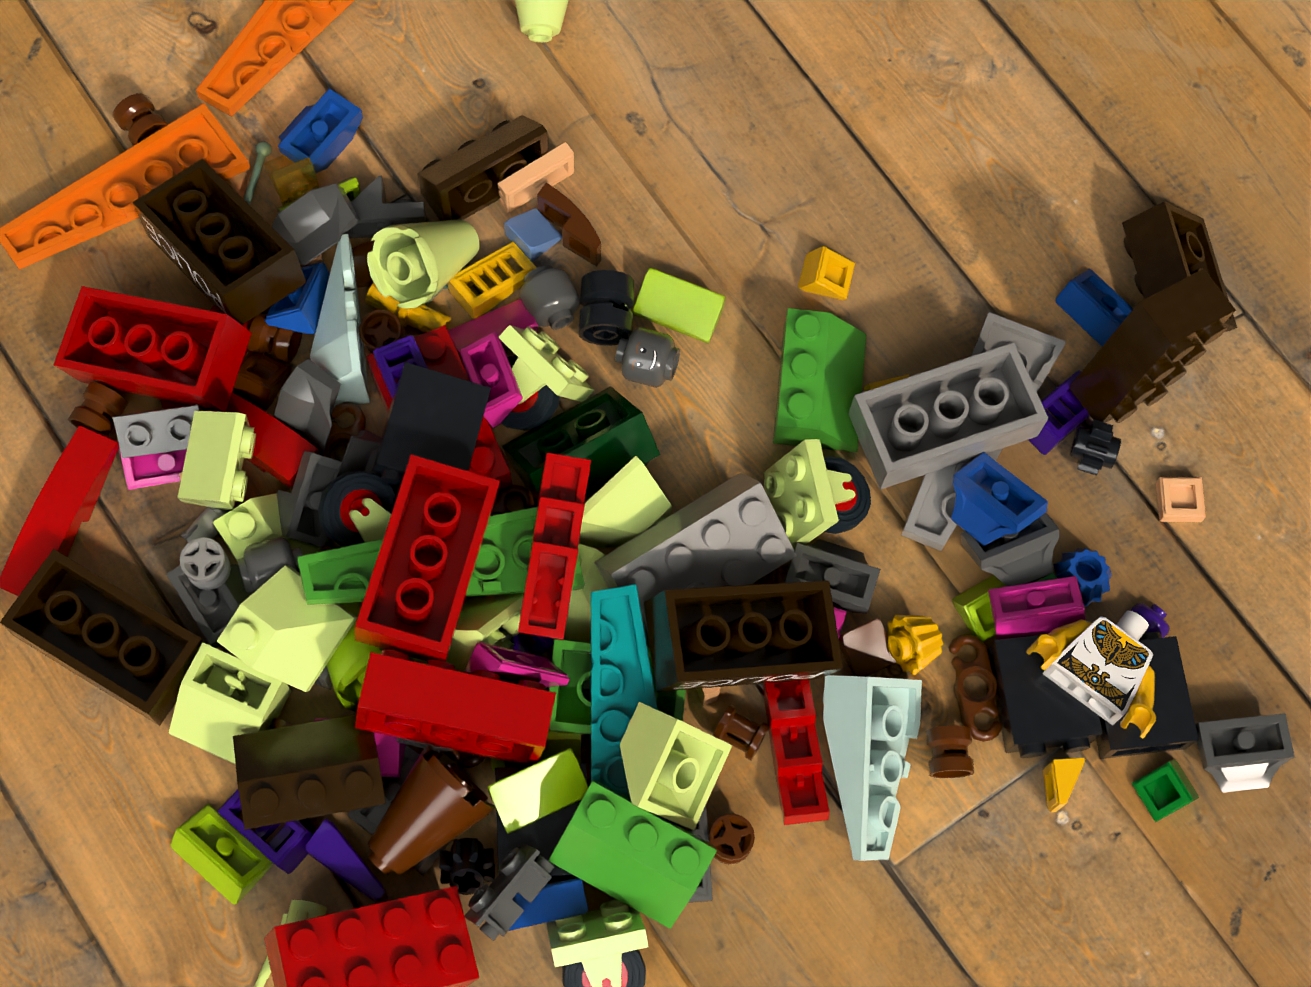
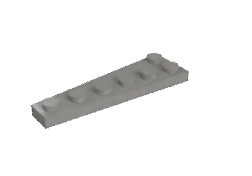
M988 312L971 356L1015 343L1037 392L1063 350L1066 341ZM1003 448L987 453V455L996 461ZM975 458L924 475L901 536L942 551L957 526L951 519L956 498L953 475Z

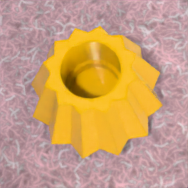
M895 615L893 621H888L889 631L886 633L888 649L891 656L896 660V664L901 666L903 672L909 671L912 675H916L942 653V646L944 645L942 633L938 629V624L934 623L931 617Z

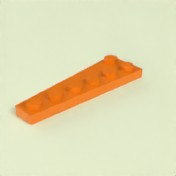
M265 0L197 87L198 98L232 117L355 0Z
M205 103L0 227V244L20 270L139 218L132 202L201 159L223 180L243 173L251 167L248 159Z

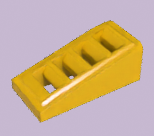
M513 241L458 272L448 282L449 292L471 318L475 319L487 313L521 288L524 284V277L537 267ZM512 257L523 270L516 273L506 262L509 258ZM498 266L509 277L505 281L494 271ZM487 275L496 286L490 289L482 278ZM475 284L482 294L476 296L470 287Z

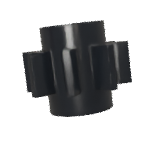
M1094 419L1089 428L1078 427L1070 449V456L1078 459L1077 463L1079 465L1077 470L1097 476L1102 466L1112 469L1121 446V439L1113 436L1114 432H1112L1114 425Z
M478 838L454 839L450 851H440L439 868L441 869V884L449 883L450 887L457 886L459 894L471 895L475 894L484 885V881L493 882L495 879L493 848L485 849Z

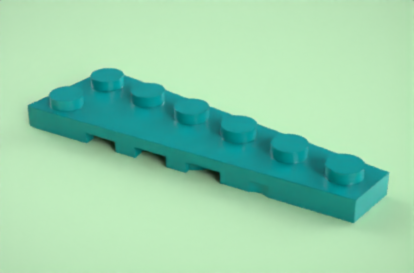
M636 584L591 592V782L594 778L630 798L620 742L639 702L657 710Z

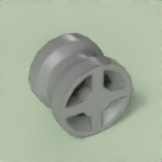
M204 537L194 539L187 543L181 551L179 559L181 569L197 588L204 590L216 589L228 579L231 570L230 560L220 544L213 539ZM216 563V565L212 566L211 569H209L208 572L206 573V569H207L211 564Z

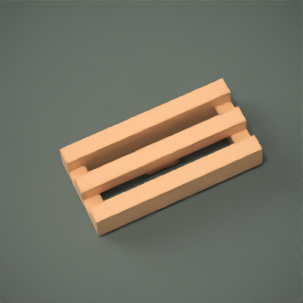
M564 142L499 182L498 188L500 190L498 192L501 197L499 202L506 212H512L535 198L545 183L554 186L574 173V152Z

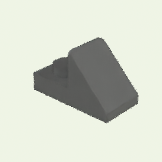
M378 176L351 202L361 222L344 234H349L350 239L373 238L374 234L390 225L427 222L424 202L400 199L393 203H386L383 178Z
M303 452L292 492L282 490L277 492L282 536L319 547L326 545L328 536L320 524L318 507L323 491L336 478L341 465L340 461L312 452Z

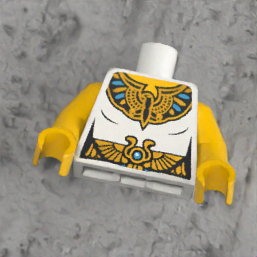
M1126 611L1116 625L1103 616H1100L1094 623L1083 619L1055 628L1049 634L1041 635L1026 650L1028 655L1032 652H1037L1043 657L1044 664L1041 666L1045 670L1043 675L1111 725H1114L1125 715L1120 722V727L1126 729L1129 723H1133L1141 731L1139 737L1144 738L1155 723L1156 715L1153 712L1155 672L1149 665L1153 653L1139 642L1149 624L1136 612Z

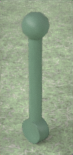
M261 141L256 145V153L258 155L243 197L249 205L265 157L271 154V145L266 141Z

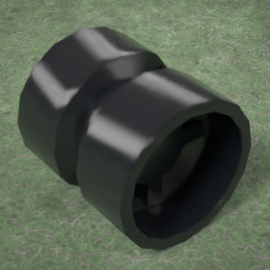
M598 270L587 273L581 278L580 304L583 308L580 310L579 337L582 340L591 344L612 346L618 345L621 338H629L633 330V312L630 308L634 303V279L631 276L614 270Z

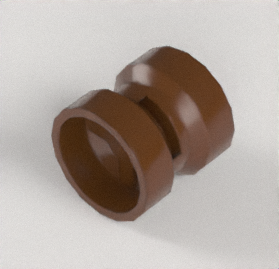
M136 93L126 97L113 111L115 122L122 130L129 132L128 138L133 146L168 125L160 114L154 113L155 107L153 103L143 93Z
M374 310L368 313L362 319L359 326L361 340L371 354L377 348L407 337L406 331L399 319L387 310Z
M263 311L255 316L249 329L252 334L247 346L248 350L259 354L270 352L279 360L292 362L298 352L302 333L267 325L265 318L268 312Z
M90 382L83 393L84 402L81 406L74 408L68 420L76 428L79 425H83L109 436L113 429L111 423L113 416L121 415L128 402L112 389L96 382Z
M948 725L933 727L926 731L927 745L932 748V758L928 762L929 776L934 778H960L974 774V761L968 755V746L972 742L970 727Z

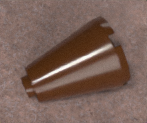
M428 745L420 753L368 842L372 850L368 856L369 859L387 875L392 871L400 875L487 817L495 808L493 804L485 802L488 799L487 795L457 765L453 763L452 765L447 764L445 767L439 761L443 754L431 745Z

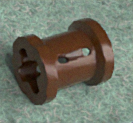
M730 704L718 723L713 736L745 752V758L752 761L770 725L764 722L759 725L736 713V707Z

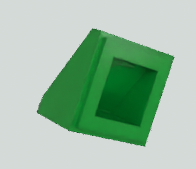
M1175 759L1131 783L1155 822L1199 798L1194 787Z

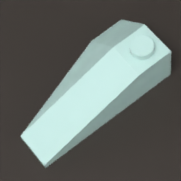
M342 234L337 245L310 353L312 362L341 383L334 407L343 402L355 405L370 403L364 343L359 335L361 316L349 234Z
M825 676L823 721L853 860H889L901 809L899 801L896 799L900 779L908 778L911 764L905 761L909 739H917L920 728L922 680L864 676Z

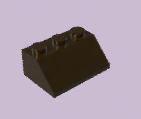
M523 115L512 121H503L491 133L478 140L465 142L459 147L457 152L443 160L436 159L428 163L417 174L420 192L440 221L464 220L501 198L498 192L500 190L498 188L499 182L548 153L547 130L542 124Z
M1164 201L1122 222L1126 235L1123 241L1124 247L1128 255L1133 259L1137 272L1134 276L1135 284L1139 292L1144 296V299L1202 269H1205L1228 299L1203 218ZM1233 314L1224 323V326L1227 328L1225 332L1237 328Z
M356 715L233 736L237 784L244 830L386 804L374 732L356 729Z

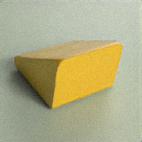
M825 246L808 252L805 256L798 288L805 292L838 300H846L855 263Z
M1085 758L1054 759L1042 770L1047 808L1050 812H1057L1067 804L1085 763Z

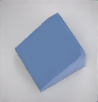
M536 208L514 216L504 223L505 235L511 242L514 241L531 262L562 239V235Z

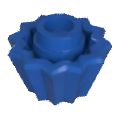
M1077 548L1074 552L1062 553L1061 561L1053 564L1057 579L1077 577L1085 607L1092 601L1101 602L1102 594L1110 591L1109 579L1112 573L1110 567L1106 564L1105 557L1099 556L1097 550L1089 551L1086 548Z

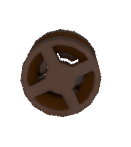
M727 814L718 818L711 826L709 833V843L715 845L717 849L714 858L720 863L728 865L738 864L746 859L751 852L755 840L754 829L750 822L743 816L736 814Z

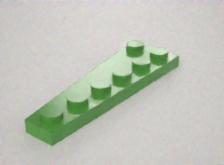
M537 507L490 516L466 596L518 594L524 592ZM383 539L298 556L297 562L307 605L363 602ZM578 556L572 591L583 589L585 585Z

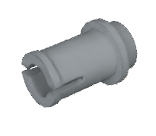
M206 507L181 536L187 542L202 537L214 539L219 532L214 526L213 521L230 510Z

